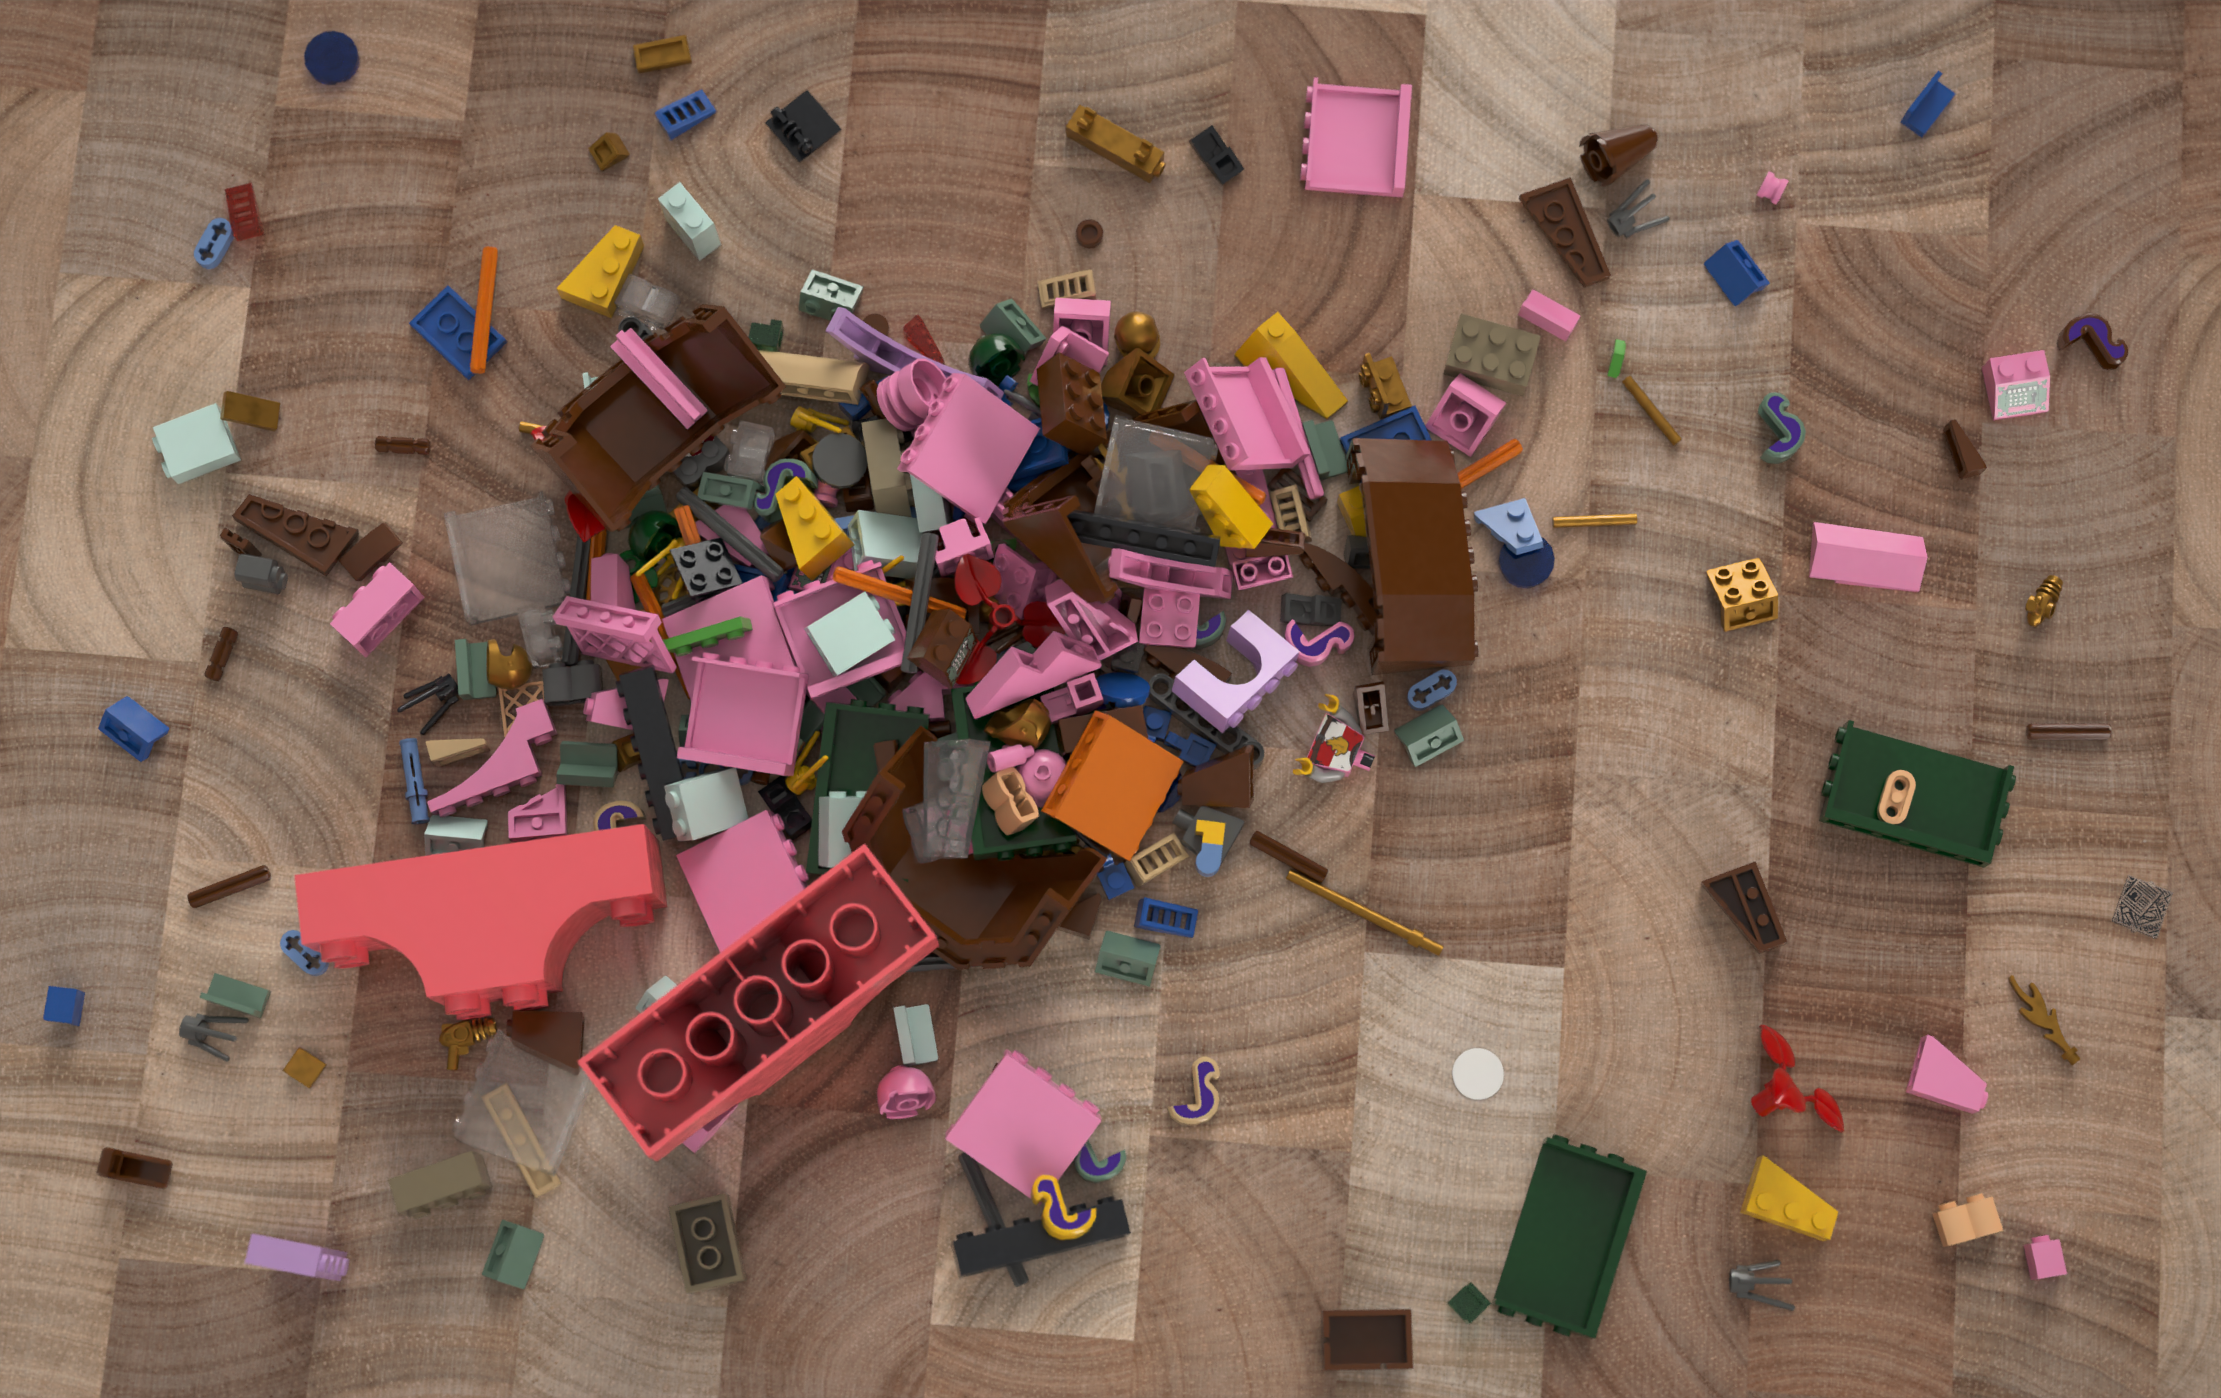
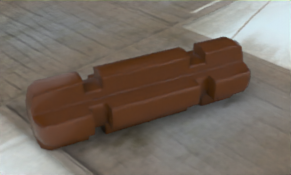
M378 436L375 440L376 451L388 453L390 450L392 453L414 454L417 452L420 455H428L431 448L430 441L426 438L414 440V438L391 437L389 439L388 436Z
M229 627L222 628L219 635L221 640L217 641L210 658L211 665L207 666L204 673L206 678L213 681L221 679L223 674L222 667L225 668L233 649L231 644L235 643L238 636L236 630Z

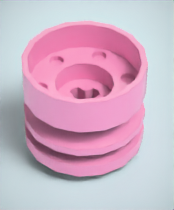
M925 358L916 359L878 384L877 400L881 411L895 428L902 431H912L924 423L929 414L930 405L938 399L943 390L942 385L947 378L933 362Z

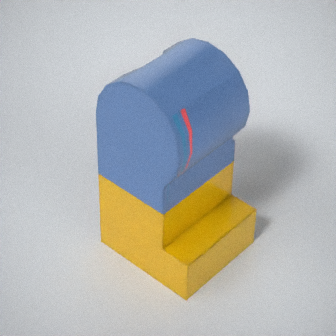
M1197 820L1195 835L1203 836L1201 851L1195 861V868L1201 876L1211 877L1219 871L1225 823Z

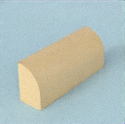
M759 350L786 385V388L781 391L782 395L859 404L862 394L859 388L865 384L870 368L867 363Z

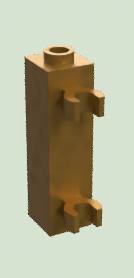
M1079 105L1066 125V137L1148 183H1151L1155 176L1159 178L1166 166L1164 151L1153 146L1154 144L1143 138L1142 140L1101 117L1089 107L1085 108Z

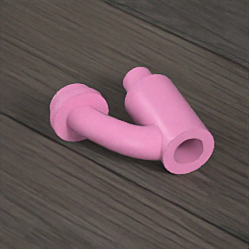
M1021 744L1014 746L1003 745L1002 749L987 754L988 767L992 772H997L1026 763V758L1034 756V749L1031 745L1023 747Z

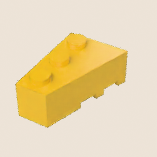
M614 225L556 288L561 299L612 318L644 248L641 235Z
M1207 465L1189 489L1213 534L1221 536L1219 544L1221 547L1255 549L1273 525L1272 521L1225 465Z
M797 476L775 494L798 567L813 581L855 544L812 491Z
M1764 1155L1757 1157L1740 1213L1821 1241L1830 1240L1838 1211Z

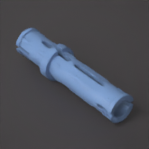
M417 738L403 739L399 741V745L401 746L407 787L405 799L409 801L412 824H424L430 821L426 803L428 790L424 789ZM410 757H412L415 777L412 776ZM414 785H416L419 806L417 805Z

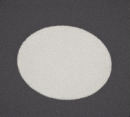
M1473 1048L1463 1052L1456 1059L1452 1076L1456 1088L1464 1096L1475 1100H1482L1493 1096L1500 1089L1504 1079V1070L1502 1063L1494 1053L1482 1048Z

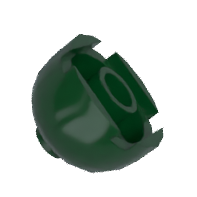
M994 333L982 336L976 341L969 353L968 365L972 375L987 378L996 386H1000L1007 375L1013 378L1021 370L1019 363L1021 359L1025 361V355L1012 338L1005 334Z
M651 510L636 517L630 525L628 544L631 553L645 565L664 550L673 539L682 538L677 520L670 514L659 510Z

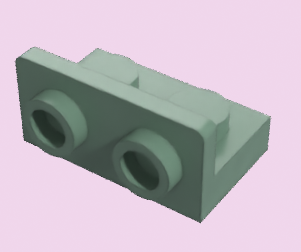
M811 270L800 291L799 310L831 321L838 307L846 308L853 314L863 294V286Z

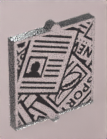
M2128 875L2112 922L2131 929L2132 933L2139 932L2157 939L2173 892L2154 885L2153 881L2146 882Z

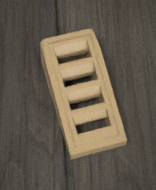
M1092 269L1038 281L1042 309L1055 307L1056 298L1096 300ZM1081 282H1085L1087 291L1081 292ZM1069 284H1074L1076 294H1070ZM1060 285L1064 287L1065 296L1063 297L1059 296L1058 286ZM1047 287L1053 288L1054 299L1049 300Z
M1297 485L1269 492L1278 529L1289 531L1302 530L1305 533L1304 543L1312 542ZM1292 496L1294 498V501L1279 504L1278 501ZM1296 507L1297 511L1282 515V511ZM1299 519V523L1285 525L1286 522Z
M481 738L426 741L431 762L436 767L491 750L489 743Z
M1174 832L1137 853L1130 861L1127 860L1124 865L1136 886L1140 887L1187 859L1189 855ZM1166 844L1170 845L1173 852L1177 856L1176 858H1172L1169 851L1165 847ZM1156 850L1160 851L1161 855L1167 863L1163 864L1158 854L1156 853ZM1147 856L1150 857L1151 861L1156 867L1155 870L1152 869L1151 865L1146 859Z

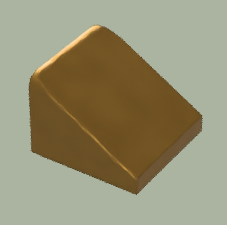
M606 132L588 148L601 171L610 168L630 155L617 133Z
M634 733L614 740L611 743L617 745L619 772L642 762L640 753H634L630 736H634Z
M299 1047L284 1067L283 1072L306 1087L311 1088L327 1064Z

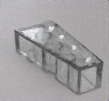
M961 739L924 742V858H968L990 747L989 741Z

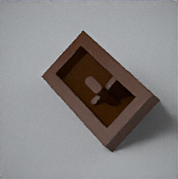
M803 429L775 440L764 470L766 471L771 464L780 459H796L804 463L800 452L817 442Z
M783 518L765 526L760 538L771 559L782 567L784 572L798 566Z

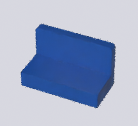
M1937 71L1900 121V123L1921 138L1956 94L1938 81L1943 74L1940 71Z
M1739 240L1726 243L1704 262L1706 269L1734 306L1741 304L1752 293L1763 290L1770 284Z
M128 696L105 709L98 727L101 732L140 762L149 757L154 742L168 734L169 731L168 726Z

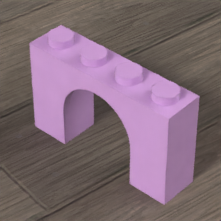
M1250 610L1231 625L1226 641L1253 664L1257 674L1256 678L1245 684H1228L1217 679L1197 661L1193 660L1175 677L1172 687L1174 694L1221 733L1225 732L1230 726L1232 728L1236 727L1248 709L1253 711L1261 702L1262 696L1266 692L1271 694L1279 685L1280 679L1284 675L1289 677L1298 666L1296 660L1300 651Z
M251 1234L245 1263L341 1281V1276H345L347 1273L349 1259L346 1258L347 1252Z

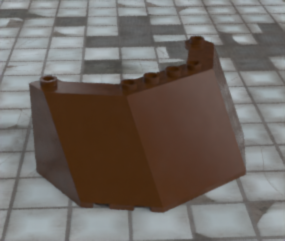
M702 304L692 311L694 316L685 319L682 316L666 325L664 329L667 332L658 336L655 332L643 340L708 410L688 430L627 364L620 359L558 411V415L561 418L558 421L556 419L551 420L542 431L545 438L542 441L538 438L530 446L606 530L611 532L617 530L619 532L631 523L629 518L632 515V510L646 491L656 487L661 482L660 477L667 471L671 473L680 467L683 463L681 459L688 453L693 455L704 446L702 442L710 435L714 437L725 428L724 424L760 404L767 402L771 405L782 396L781 391L786 388V385L724 306Z
M1197 400L1143 413L1132 419L1133 424L1121 430L1117 426L1107 431V440L1103 442L1106 450L1111 451V438L1115 437L1119 451V473L1122 472L1125 466L1127 467V453L1164 451L1149 441L1150 433L1157 429L1165 431L1217 464L1226 466ZM1096 447L1085 456L1073 450L1068 452L1069 464L1044 471L1003 502L1005 508L1003 509V523L1013 535L1086 603L1100 601L1103 604L1112 600L1116 596L1115 592L1118 590L1116 582H1112V578L1109 577L1108 561L1112 555V548L1081 543L1067 518L1074 510L1120 518L1118 512L1123 510L1116 497L1103 505L1086 484L1093 478L1081 462L1092 455L1102 464L1106 463L1104 456L1099 448ZM1183 463L1188 504L1180 512L1147 514L1135 509L1134 516L1136 521L1169 527L1199 512L1200 509L1189 489L1201 473ZM1127 470L1125 481L1126 498L1128 507H1133L1127 491L1129 481V475ZM1235 470L1230 471V472L1234 473L1235 475H1237V473H1236Z
M1352 439L1346 455L1349 484L1359 483L1373 585L1374 609H1379V615H1377V619H1374V638L1368 648L1371 674L1381 675L1472 665L1475 657L1479 655L1478 643L1475 640L1474 592H1478L1477 576L1471 573L1470 564H1474L1475 559L1473 547H1468L1467 536H1471L1470 520L1464 517V509L1468 507L1466 491L1461 492L1453 449H1450L1448 441Z
M920 726L875 777L842 830L844 841L849 843L852 853L863 844L868 847L937 937L939 947L932 952L957 970H969L973 966H982L983 969L1005 968L1007 965L1031 967L1098 874L1107 858L1089 847L1081 848L1075 854L1041 855L1036 857H1026L1023 854L1015 855L1014 859L1008 861H998V858L975 861L973 853L964 855L963 859L928 834L922 819L923 816L938 812L943 807L950 809L955 805L951 802L938 760L939 742L931 732Z

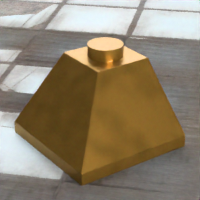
M1135 348L1106 372L1101 383L1103 401L1114 409L1134 417L1158 410L1162 406L1175 374L1140 348Z

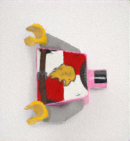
M1324 694L1329 699V704L1327 706L1319 703L1318 707L1321 710L1329 711V714L1325 713L1307 758L1295 759V761L1301 763L1302 769H1293V774L1305 775L1317 782L1327 783L1348 777L1353 765L1369 771L1375 756L1360 750L1365 738L1362 735L1361 728L1352 715L1339 704L1336 696Z

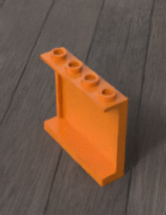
M1095 710L1041 811L1112 851V854L1130 861L1138 851L1144 834L1152 825L1153 818L1160 805L1165 801L1166 794L1172 782L1179 775L1184 761L1112 716Z

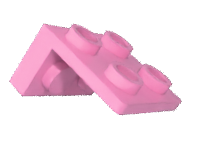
M1062 325L1050 337L1030 382L1038 386L1036 369L1059 352L1094 369L1098 373H1101L1109 353Z
M999 544L993 565L998 569L1002 582L999 592L994 597L1000 604L1011 606L1015 615L1020 619H1024L1023 609L1026 605L1035 601L1047 602L1045 586L1055 582L1057 575L1044 562L1032 564L1007 545Z
M1144 588L1139 650H1144L1147 645L1194 649L1196 647L1200 594Z

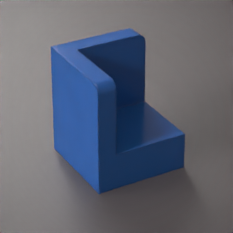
M49 986L43 1019L50 1022L79 1026L85 992L78 989Z

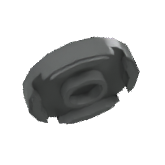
M843 433L830 434L821 439L814 448L811 459L813 472L818 480L836 489L850 488L857 484L865 474L868 464L866 450L861 442L853 436Z

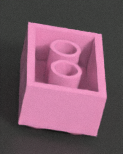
M390 562L376 570L372 576L373 580L366 587H360L354 593L353 600L346 607L343 606L335 612L332 617L333 621L330 623L365 658L425 598L415 585Z

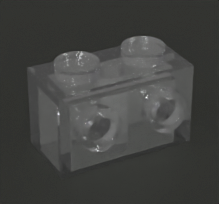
M739 421L738 429L734 428L731 435L730 444L734 445L732 454L727 455L725 459L724 471H727L728 476L753 480L763 486L764 473L766 472L764 468L775 436L772 427Z
M544 602L517 608L516 611L529 662L534 669L561 662L560 652L564 650L560 635H555L553 625H556V622L552 617L554 615L553 609H548Z

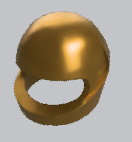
M1136 311L1127 313L1117 322L1114 339L1123 357L1135 348H1140L1145 353L1153 349L1148 355L1152 358L1157 355L1160 349V335L1154 318L1146 313Z
M487 640L488 683L509 690L524 685L529 680L532 672V660L528 652L521 646L513 643L511 655L503 656L499 651L496 640Z

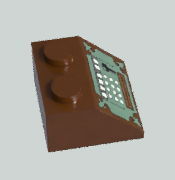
M951 609L933 610L907 659L946 688L952 689L978 640L971 624Z

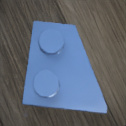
M1525 498L1474 512L1475 522L1478 524L1482 523L1489 528L1491 535L1498 541L1504 542L1507 548L1514 554L1519 555L1543 548L1542 537Z

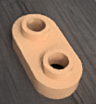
M1897 770L1887 777L1877 807V816L1880 821L1898 825L1905 820L1916 787L1912 774L1905 770ZM1896 781L1903 784V790L1895 788ZM1887 808L1894 809V817H1890L1887 814Z

